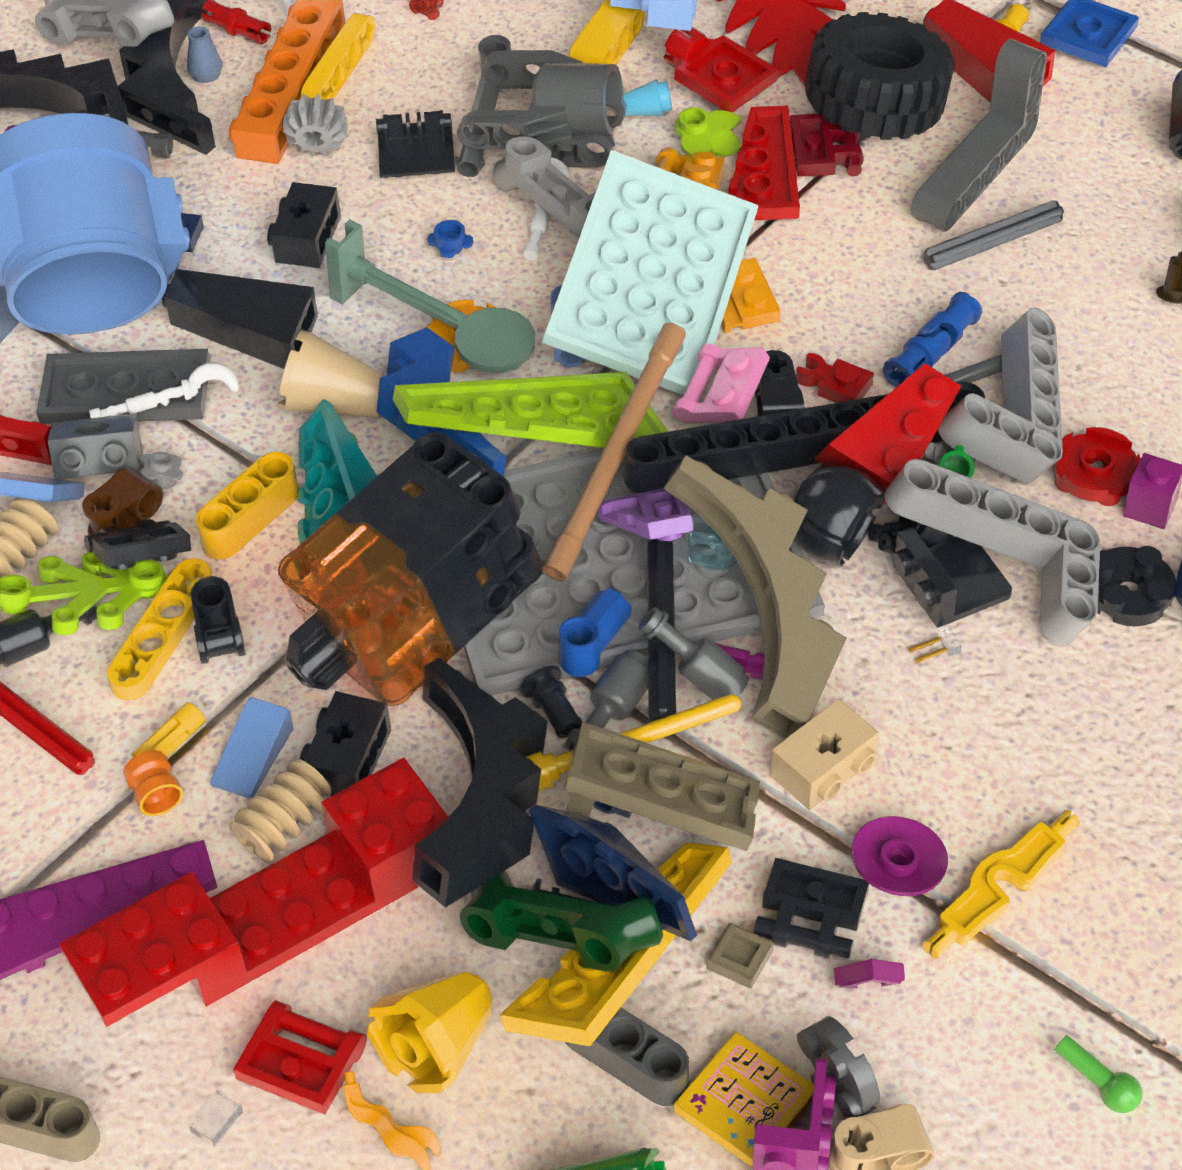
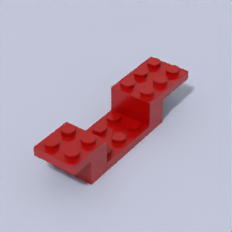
M405 757L322 801L321 804L328 834L209 898L194 873L190 872L59 943L63 956L106 1027L110 1026L189 981L207 1007L417 889L418 885L412 881L415 845L442 826L448 819V815Z

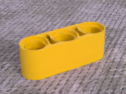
M604 0L573 43L569 57L583 63L617 65L641 31L645 12L638 9L610 6V0Z
M274 451L263 455L198 511L196 523L203 551L208 557L222 560L233 556L296 501L299 490L293 459L288 454Z

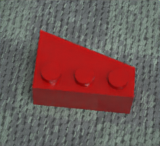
M923 364L832 441L814 460L828 467L850 466L861 469L871 475L879 486L886 490L907 462L914 459L921 460L958 394L961 385L928 364Z

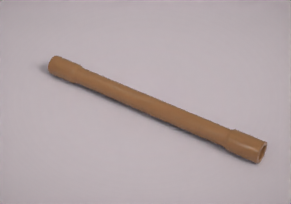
M663 324L649 352V359L563 533L558 536L543 566V572L554 580L566 581L582 549V542L627 452V446L633 440L667 369L672 365L686 337L684 329L677 324Z

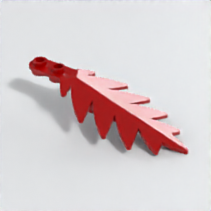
M737 0L728 17L725 31L726 33H731L759 16L749 34L745 49L756 55L776 43L772 65L779 69L778 78L793 70L797 78L805 86L814 37L824 25L833 20L815 7L844 12L846 4L842 0Z

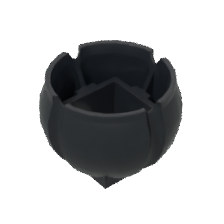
M822 463L801 483L794 498L795 503L808 510L795 536L799 546L809 556L819 562L832 564L839 568L845 564L843 558L849 560L867 535L869 528L873 525L876 516L872 514V510L882 507L886 490L880 487L871 475L861 469L850 466L828 467Z

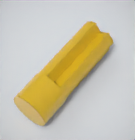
M186 702L131 755L135 757L145 751L156 750L163 752L168 757L206 722L204 715L192 703Z

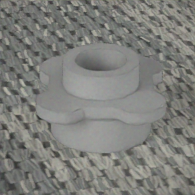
M154 452L140 457V463L144 465L140 475L162 489L173 487L183 477V472L179 470L182 459L176 455H171L167 452Z

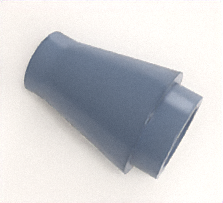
M202 26L194 27L187 34L189 40L187 71L195 81L209 83L219 78L223 62L210 37L209 30Z

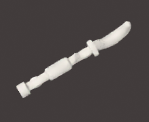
M551 157V164L570 179L568 167L562 161ZM537 203L534 204L536 210L530 227L532 234L523 252L524 258L529 261L538 259L540 238L545 233L550 216Z
M210 362L197 367L191 373L188 381L187 379L181 380V386L164 389L158 393L147 392L126 399L125 403L109 406L102 410L98 407L89 410L91 418L115 416L124 413L133 414L157 407L158 403L167 406L170 398H179L185 395V399L189 400L198 393L202 383L212 379L224 382L232 392L239 390V384L235 373L229 367L221 363Z

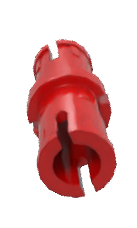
M208 0L203 5L202 9L212 13L209 15L201 12L203 21L224 28L227 34L232 36L239 34L261 45L265 44L270 38L269 34L261 32L262 29L271 32L270 23L247 15V12L241 8L235 7L231 9L214 0Z

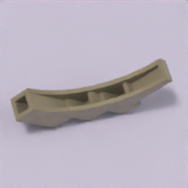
M685 455L670 475L664 489L691 507L719 535L738 561L753 592L762 623L765 655L761 689L751 718L787 738L810 721L847 637L835 631L827 622L816 620L808 615L827 575L826 572L814 566L809 559L797 556L789 551L808 510L795 503L788 495L778 493L770 487L759 499L744 486L732 483L712 471L708 465L695 461Z

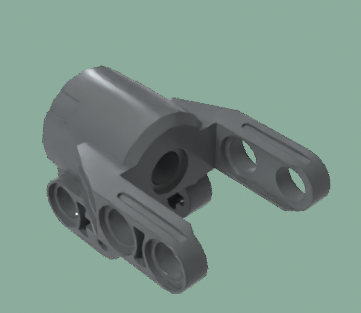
M497 50L488 54L482 68L484 77L501 89H532V102L529 110H474L463 116L457 129V137L460 142L473 149H505L506 143L512 138L531 137L550 149L551 157L562 161L567 167H602L606 165L609 154L615 146L612 133L613 128L621 125L627 111L623 95L622 76L618 66L615 64L583 63L552 50ZM491 65H502L509 73L506 75L498 74L492 70ZM526 65H537L540 69L536 74H533L527 70ZM605 106L613 108L618 115L607 116ZM467 125H477L483 129L485 134H474L468 130ZM512 125L516 127L521 134L511 135L507 133L502 126ZM597 143L605 151L602 153L593 152L586 144Z

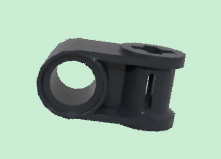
M779 350L766 351L770 359L754 393L758 416L805 408L803 394L798 386L791 357Z
M216 576L200 579L191 589V601L196 624L194 625V632L201 664L209 663V659L212 657L237 653L239 656L246 655L241 626L236 615L228 582Z

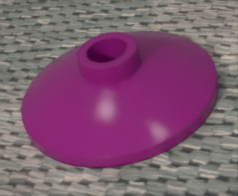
M898 816L874 819L861 827L853 840L851 855L858 873L873 887L892 895L915 896L926 893L939 885L947 871L948 853L944 843L933 830L913 819Z

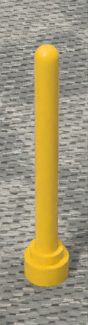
M729 694L619 734L650 743L737 712L741 707V700L738 696ZM573 750L554 757L552 752L542 755L541 751L526 756V758H529L535 765L541 768L539 791L553 787L552 782L561 779L559 774L569 771L573 759Z

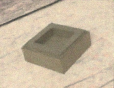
M729 923L707 960V969L752 989L773 952L774 942Z

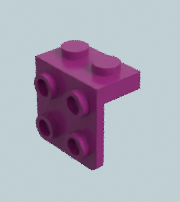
M817 1058L810 1130L756 1124L753 1170H828L836 1077L826 1076L827 1059Z

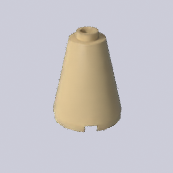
M301 330L296 340L303 343L299 352L291 350L288 356L278 394L286 398L278 402V408L292 412L312 413L320 402L325 399L332 404L338 415L380 418L381 415L376 412L380 378L385 375L313 333Z

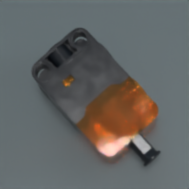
M440 432L427 433L418 438L407 451L295 550L287 554L279 563L278 575L304 620V623L290 635L287 655L284 657L285 665L297 680L308 688L328 690L346 673L380 702L387 703L388 706L400 705L407 701L424 684L426 664L437 658L447 663L497 615L504 612L524 590L536 582L543 571L542 562L532 538L517 527L516 523L520 517V508L509 481L488 466L478 456L470 453L445 434Z

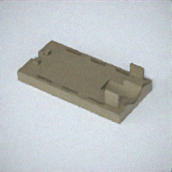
M582 722L573 748V759L565 782L564 790L572 793L566 810L589 817L595 801L744 851L748 850L754 836L756 814L753 812L758 802L760 781Z

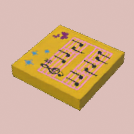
M736 1031L674 1103V1112L753 1168L756 1124L792 1128L812 1104L814 1084Z

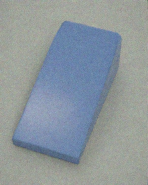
M250 697L239 715L211 778V786L249 799L254 797L294 729L290 711L287 708Z

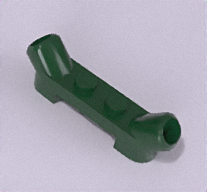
M505 871L471 892L472 900L460 913V922L464 930L479 944L506 950L517 938L580 952L584 967L604 972L615 971L630 954L659 945L664 937L653 901L646 896L609 906L516 888L509 874Z

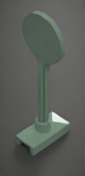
M349 219L345 223L346 237L340 243L332 238L325 242L330 298L343 305L362 285L368 283L456 329L455 349L460 358L470 367L484 372H505L516 369L528 361L535 350V331L530 321L520 313L506 308H485L466 315L375 268L374 263L365 259L363 228L357 222Z

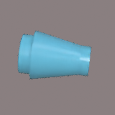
M656 79L623 93L624 101L627 105L625 116H664V112L672 111L667 81L658 83Z

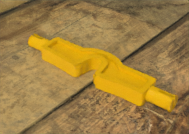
M1064 810L1049 827L1045 823L1039 822L1011 849L1001 850L986 857L974 870L969 888L941 913L939 929L927 941L923 942V948L926 953L930 954L932 951L931 957L938 959L955 941L962 946L966 945L979 931L1004 914L1009 907L1010 898L995 881L1004 880L1021 890H1029L1046 868L1062 854L1065 845L1064 838L1080 825L1078 817L1075 814L1071 817L1072 812Z

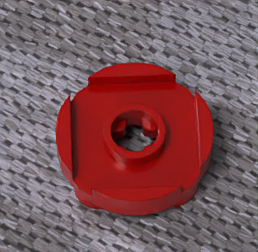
M1091 427L1086 428L1085 434H1079L1074 437L1073 432L1062 438V458L1053 465L1055 485L1060 491L1070 493L1080 499L1098 502L1104 506H1114L1120 502L1122 496L1128 494L1130 481L1141 459L1138 453L1136 456V453L1131 449L1132 442L1126 436L1114 430ZM1101 461L1103 462V468H1095L1089 464Z

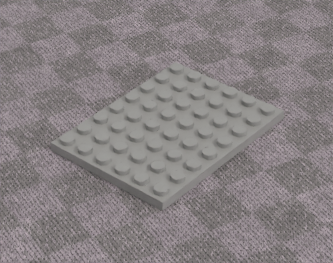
M604 448L504 471V477L509 481L520 508V517L516 523L517 527L532 538L542 566H544L558 536L563 533ZM626 454L603 500L638 494L628 489L624 483ZM768 473L729 479L734 484L744 486L759 499L769 487L775 490ZM688 506L694 531L683 533L682 537L671 540L674 552L675 629L690 641H697L700 638L706 637L713 642L762 631V623L753 592L738 561L719 535ZM597 511L582 542V549L566 581L554 580L542 571L541 576L536 582L524 590L504 612L497 615L464 646L475 685L490 695L520 689L523 681L536 670L551 665L557 666L561 670V679L571 677L560 666L559 628L567 619L577 617L597 591H604L608 587L622 594L623 598L631 605L632 612L629 619L600 654V665L597 670L608 668L617 655H623L626 650L637 651L648 658V639L644 636V632L639 629V625L648 613L647 544L650 539L601 521ZM794 538L789 551L797 556L804 557L796 538ZM819 592L808 614L813 618L824 616L825 604Z

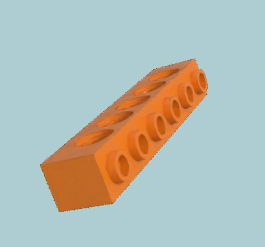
M296 0L295 4L289 7L288 18L284 26L278 29L276 42L272 50L269 49L267 51L265 63L260 73L257 72L255 74L253 87L249 95L245 96L242 100L241 111L237 119L232 120L230 124L229 139L231 142H234L236 158L274 164L280 163L289 144L287 143L286 133H284V115H286L291 100H300L304 83L346 23L343 0Z

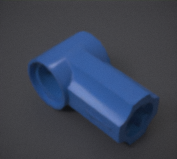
M609 587L604 591H597L577 617L569 618L561 624L559 628L560 666L564 672L575 677H585L593 674L598 669L600 654L631 616V605L623 598L620 592Z

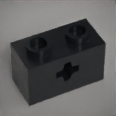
M292 182L287 196L282 197L280 200L279 214L275 223L269 225L267 242L273 248L275 263L320 268L326 254L325 242L333 237L341 218L337 187Z
M335 691L328 708L323 707L317 718L316 734L311 744L306 743L304 745L300 760L310 764L324 777L330 785L331 794L329 796H333L372 775L392 730L387 703Z

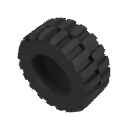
M858 12L855 16L846 14L840 16L837 20L829 21L815 35L806 75L805 93L815 112L822 114L824 120L831 125L834 123L839 125L843 131L848 133L851 131L860 133L861 137L866 138L877 136L880 137V140H891L892 137H899L900 139L910 138L914 133L920 135L926 132L941 119L954 72V58L946 42H942L941 37L936 32H929L926 26L918 22L914 24L909 22L908 18L898 16V18L888 16V13L880 12L877 15L869 14L868 12Z

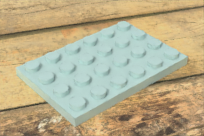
M611 150L541 343L619 372H626L628 375L639 379L649 359V352L663 324H677L684 329L686 337L659 386L684 395L699 363L697 355L702 345L707 343L715 345L759 205Z

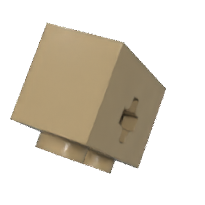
M837 699L772 749L771 777L810 811L821 801L827 802L832 800L840 792L844 783L856 774L863 775L871 769L877 760L879 732L842 700Z

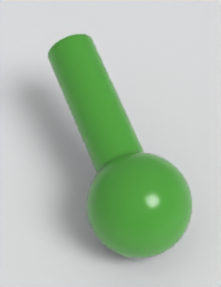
M1067 1034L1055 1047V1052L1101 1089L1102 1101L1109 1109L1117 1113H1129L1140 1105L1143 1096L1142 1087L1133 1075L1126 1072L1113 1073Z

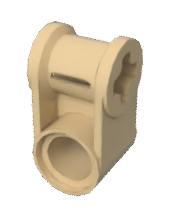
M900 1104L884 1111L850 1117L841 1121L835 1130L833 1137L834 1145L830 1150L828 1165L830 1170H857L859 1163V1170H920L932 1162L935 1153L917 1108L913 1104Z

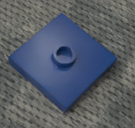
M1068 0L1041 33L1040 43L1107 67L1138 27L1139 17L1093 0Z

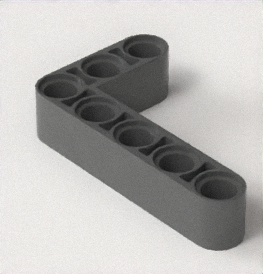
M1008 39L1003 44L995 64L990 111L919 188L911 205V215L945 231L951 229L1030 140L1039 118L1047 60L1046 52L1014 39Z

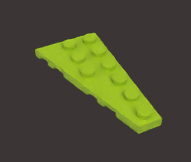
M626 372L395 385L392 400L407 424L605 448L635 384ZM650 405L634 438L669 432Z

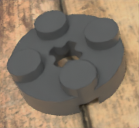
M826 1016L797 1033L798 1044L806 1057L811 1060L815 1070L817 1058L827 1059L826 1076L836 1077L834 1101L838 1104L846 1119L866 1115L877 1108L875 1105L880 1103V1091L872 1068L864 1054L855 1058L846 1046V1043L854 1038L840 1022L833 1017ZM815 1073L811 1075L812 1084L815 1081Z

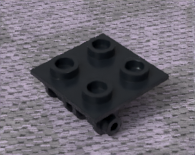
M443 110L424 112L425 122H422L421 112H417V123H410V114L407 112L405 113V124L402 121V114H383V118L376 119L380 178L455 172L451 113H443Z

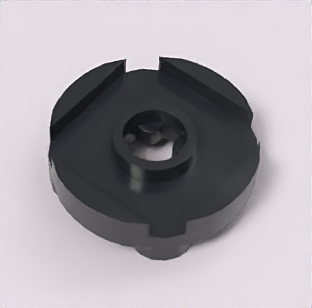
M1142 546L1140 548L1117 547L1107 551H1100L1097 613L1100 615L1101 610H1103L1106 614L1114 616V623L1133 627L1152 624L1163 617L1164 611L1171 606L1174 600L1176 578L1171 567L1162 560L1161 552L1152 546ZM1123 582H1133L1138 587L1136 591H1130L1127 585L1120 584Z

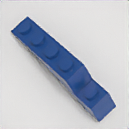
M424 328L390 342L387 375L380 378L376 412L414 441L424 434L431 432L445 434L504 476L506 455L487 441L481 433L407 424L392 400L395 385L450 382L454 346L429 328Z

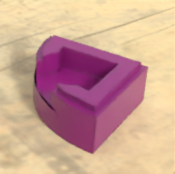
M869 959L833 968L835 986H839V988H858V985L872 981L880 982L881 987L901 984L902 981H905L903 963Z

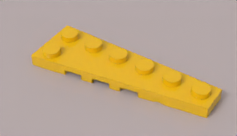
M686 842L657 870L684 896L691 916L732 864L728 847ZM662 930L664 937L659 945L630 954L620 967L613 972H604L584 967L580 952L570 949L559 959L562 968L549 980L543 977L538 978L501 1013L500 1016L505 1031L591 1046L676 935Z

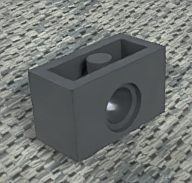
M136 413L53 422L48 437L55 480L116 473L122 468H129L133 471L140 470V457L143 454Z

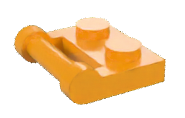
M667 147L658 153L656 159L658 168L671 173H681L680 176L716 190H719L725 173V157H716L711 152H697L693 156L679 155L675 149Z

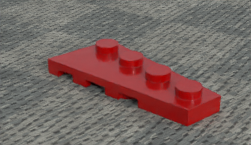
M788 105L750 108L742 137L741 150L737 155L735 171L730 180L728 194L759 205L754 220L798 219L800 216Z

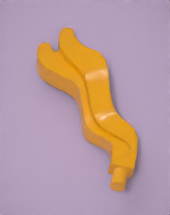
M354 1071L344 1073L346 1085L343 1086V1090L352 1117L360 1123L372 1126L393 1155L411 1158L419 1164L422 1170H431L430 1160L425 1149L429 1148L436 1157L441 1155L440 1144L434 1132L422 1126L398 1125L386 1107L373 1105L363 1099L360 1084L356 1083Z

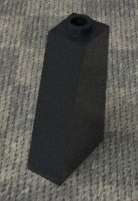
M177 269L171 283L167 284V289L162 297V304L168 310L171 325L285 369L290 351H300L303 342L296 340L298 333L301 330L312 332L318 317L314 287Z

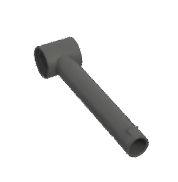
M490 35L483 38L478 44L481 76L472 111L495 110L500 88L490 83L484 77L482 68L488 54L491 52L511 50V43L504 36ZM491 65L492 70L498 74L506 75L509 73L502 65ZM471 124L467 126L468 130L474 134H485L483 129L477 125ZM463 144L460 157L456 156L455 158L458 172L465 177L477 176L480 169L485 166L483 158L485 149H473Z

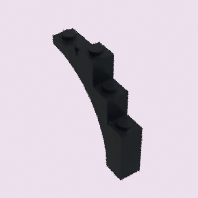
M437 658L425 665L422 700L446 721L459 739L470 765L471 783L460 805L442 826L415 845L412 881L446 908L530 855L535 820L527 814L526 810L537 804L541 768L535 765L532 760L526 758V756L540 751L543 755L548 721L516 697L501 704L492 695L486 693L467 679L462 673L452 668L442 659Z

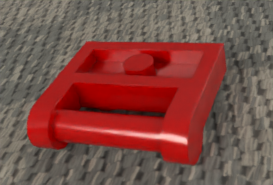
M275 1000L268 1008L233 1068L234 1075L239 1081L326 1115L345 1080L344 1073L349 1072L353 1064L357 1063L361 1058L366 1046L367 1036L353 1029L346 1033L292 1012L290 1005ZM285 1030L336 1050L334 1057L280 1037L278 1034Z

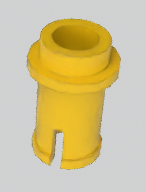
M1015 3L1012 7H1008L1002 19H998L997 22L1020 32L1023 25L1029 19V12L1025 6Z

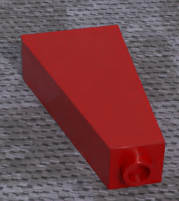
M943 0L926 13L923 25L926 26L929 32H936L941 37L942 42H946L954 58V72L990 103L997 56L1008 39H1014L1046 52L1047 60L1043 86L1052 79L1055 49L955 0Z

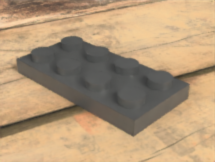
M208 349L47 354L36 412L39 423L53 424V422L91 418L89 410L98 407L100 410L106 409L109 406L125 403L126 399L147 392L158 393L164 389L181 386V380L187 379L188 381L191 373L197 367L210 363ZM208 381L200 385L201 388L198 389V393L192 399L186 400L185 395L179 398H170L167 406L158 403L157 407L137 412V420L203 419Z

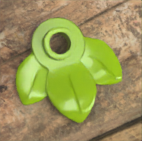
M698 107L686 108L679 114L675 122V131L682 138L681 148L688 156H693L697 152H711L716 156L727 157L741 150L740 140L731 131L740 123V116L725 110H715L707 113L704 109Z

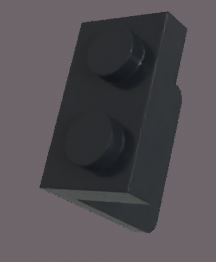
M913 527L897 532L895 552L892 554L894 568L937 628L1011 598L1012 586L982 546L959 537H953L946 542L927 547Z

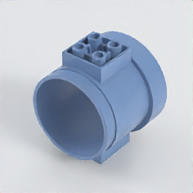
M65 113L44 116L16 125L0 134V286H5L7 304L11 314L22 324L42 332L75 335L95 333L120 327L140 318L153 309L164 296L167 284L179 267V260L183 252L188 250L190 237L187 227H183L181 195L176 194L173 178L154 177L148 147L143 137L124 122L107 116L87 113Z

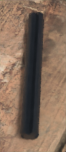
M656 538L649 540L647 544L648 612L654 607H657L660 611H665L669 614L667 622L675 628L673 542L660 541ZM656 636L648 639L649 718L654 721L676 714L675 652Z

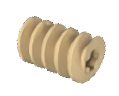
M16 498L9 504L8 509L0 513V578L6 575H15L13 568L18 570L24 569L26 567L24 556L34 558L37 555L35 545L40 547L46 546L49 540L46 534L54 536L59 532V525L53 516L34 501Z
M294 759L288 764L287 771L279 772L275 776L274 784H266L262 788L261 796H254L249 800L247 804L248 809L243 808L236 812L234 821L229 823L230 829L247 851L266 863H271L275 857L269 845L271 844L277 849L284 851L288 844L282 835L283 832L293 838H297L301 831L295 822L296 820L310 826L314 818L308 808L310 807L318 813H323L321 802L324 800L321 796L323 794L326 796L331 794L330 785L310 764L300 759Z

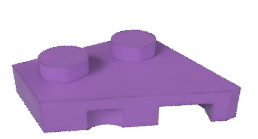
M664 488L603 500L598 509L601 521L650 540L656 538L660 541L676 540L682 537L683 533L694 531L688 506Z

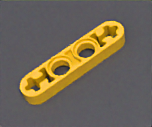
M355 12L349 17L304 83L300 99L303 94L310 98H315L318 93L321 99H335L373 41L375 34V20L373 16Z
M196 558L186 559L173 569L110 663L107 670V678L113 694L119 699L129 701L145 695L195 620L191 601V589L199 581V579H196L197 577L202 579L212 576L211 568L207 562ZM171 606H180L184 609L175 618L161 616V613ZM157 638L162 640V644L155 650L144 651L139 648L147 639ZM136 671L137 677H131L133 673ZM122 677L127 678L125 682L121 681Z

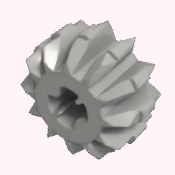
M319 93L315 98H310L303 94L300 100H291L283 120L287 143L296 145L298 152L310 151L312 156L315 152H321L328 156L331 149L339 150L344 136L347 134L348 126L344 107L335 105L333 98L321 99Z

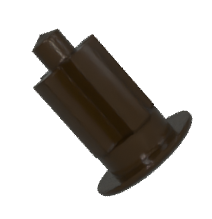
M1178 252V256L1170 258L1165 284L1156 289L1157 296L1170 303L1182 304V252Z

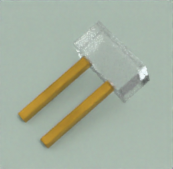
M951 625L938 629L939 637L909 648L910 653L940 641L943 645L941 649L915 658L916 663L947 652L949 658L962 653L961 644Z

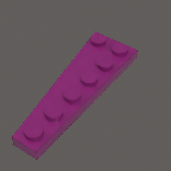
M197 841L0 899V980L26 969L28 974L45 966L44 960L62 952L59 943L190 872L194 873L206 893L218 888L205 841Z

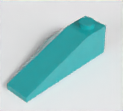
M323 399L299 428V468L305 470V483L298 490V502L305 504V518L298 521L297 534L305 560L311 563L316 560H327L333 556L356 553L336 512L377 477V474L332 404Z

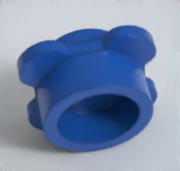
M445 220L438 223L434 228V233L429 234L427 237L428 244L435 246L444 258H452L459 254L463 248L472 247L474 243L473 237L465 234L464 225L456 220Z

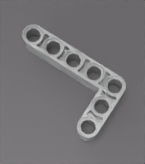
M1036 307L1030 308L1001 336L1003 407L977 394H968L946 413L938 428L941 438L952 448H955L956 445H962L964 452L970 457L1026 484L1032 483L1059 461L1063 454L1056 327L1050 316Z
M919 459L907 462L886 489L885 501L894 513L1042 568L1039 623L1041 631L1049 641L1057 645H1069L1096 617L1098 611L1100 538L1097 531L1087 522Z

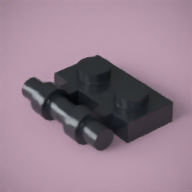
M153 519L138 521L137 526L123 529L110 526L101 528L100 533L84 537L87 552H94V555L106 567L112 569H128L135 566L136 561L146 559L168 561L176 558L177 553L191 551L190 534L176 522L170 523L169 520L155 522Z
M775 858L763 895L762 908L778 911L776 920L758 916L753 933L771 939L776 946L786 948L788 944L815 950V956L829 959L830 955L850 959L854 940L836 936L838 927L853 931L858 930L869 892V883L864 879ZM795 916L821 922L820 930L817 931L793 925Z

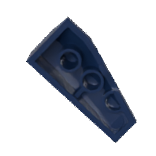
M535 804L529 809L531 817L535 820L536 831L558 886L609 906L646 896L653 901L662 930L688 941H692L697 936L684 896L616 827L610 823H603L578 813Z

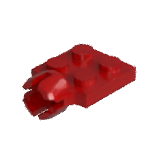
M694 27L691 28V31L681 30L685 34L674 29L664 45L668 54H665L663 57L669 65L675 68L674 80L721 110L733 113L776 82L778 78V68L724 35L716 39H708L704 33Z

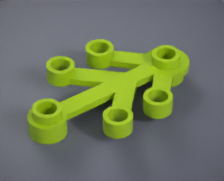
M87 552L82 556V569L64 563L63 559L59 557L47 556L38 561V578L44 583H58L62 580L68 582L31 587L30 580L24 576H3L0 578V608L7 614H19L27 609V605L31 602L74 598L64 607L55 609L51 614L52 630L59 635H71L79 629L80 616L106 594L120 592L110 602L101 603L96 609L97 625L102 629L114 630L123 625L124 612L140 598L149 599L155 597L168 576L164 572L163 566L153 560L136 561V565L128 569H112L106 567L94 555V552ZM107 574L112 576L111 578H102Z

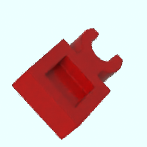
M808 353L806 355V368L811 370L800 366L796 369V378L799 384L807 387L818 386V396L835 403L862 399L873 385V372L838 358L831 366L826 364L825 360L815 353Z

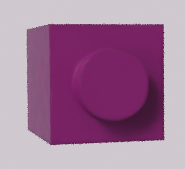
M1143 453L1130 481L1123 516L1165 530L1178 501L1182 484V464Z

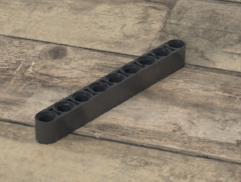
M956 382L961 385V388L948 411L968 394L974 393L985 398L984 392L973 383ZM888 394L634 438L627 446L624 483L628 489L636 493L663 489L670 475L685 455L695 461L708 465L712 471L727 480L820 464L814 459L832 441ZM938 429L931 442L937 443L942 440Z

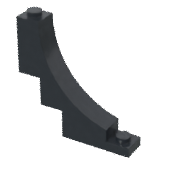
M167 0L175 19L173 26L150 34L138 46H123L119 50L126 80L119 84L118 88L127 118L159 133L171 134L173 140L207 155L216 147L210 118L198 112L195 94L178 75L176 62L188 31L202 18L201 12H208L202 9L208 0Z
M14 49L0 52V108H31L60 114H96L114 118L128 125L124 104L109 58L65 68L61 54L18 63Z

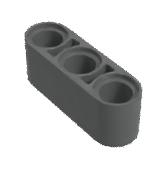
M621 1007L591 1046L565 1042L573 1051L658 1105H674L689 1087V1057L686 1050L677 1042ZM622 1043H629L635 1046L627 1051L614 1048ZM664 1069L677 1073L669 1078L656 1075L658 1071Z

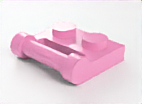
M708 343L702 345L697 355L699 363L683 398H679L672 410L673 416L684 423H721L743 419L768 364L769 355L763 347L719 348ZM719 369L704 403H699L713 370Z

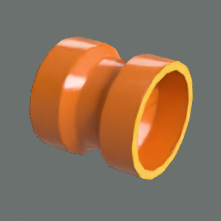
M151 750L136 755L129 760L123 771L129 788L136 791L134 798L140 812L148 816L162 815L171 811L180 803L184 794L178 779L171 775L172 768L167 756L161 751Z

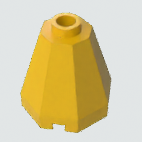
M463 971L383 996L369 1008L368 1017H375V1020L367 1026V1035L389 1072L398 1077L401 1071L404 1070L415 1079L407 1085L416 1093H442L456 1080L491 1015L493 1003L491 990L480 976Z

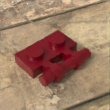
M822 114L790 115L797 177L835 175L836 164H842L850 176H858L862 172L861 165L864 162L863 151L857 144L860 140V133L843 131L839 125L835 123L831 125L825 121ZM838 141L841 145H833V142Z

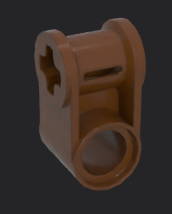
M129 468L118 470L111 479L94 492L88 494L83 500L82 508L84 515L90 520L87 530L88 535L100 533L101 528L110 527L113 524L117 529L137 526L138 521L151 518L162 504V488Z

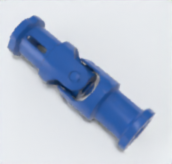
M966 292L955 293L951 297L949 306L944 311L936 312L918 330L916 336L910 337L905 342L903 351L897 357L889 358L884 363L882 371L886 380L894 387H897L923 364L926 363L933 367L941 356L946 354L962 338L963 330L968 325H974L980 320L983 311L979 302Z

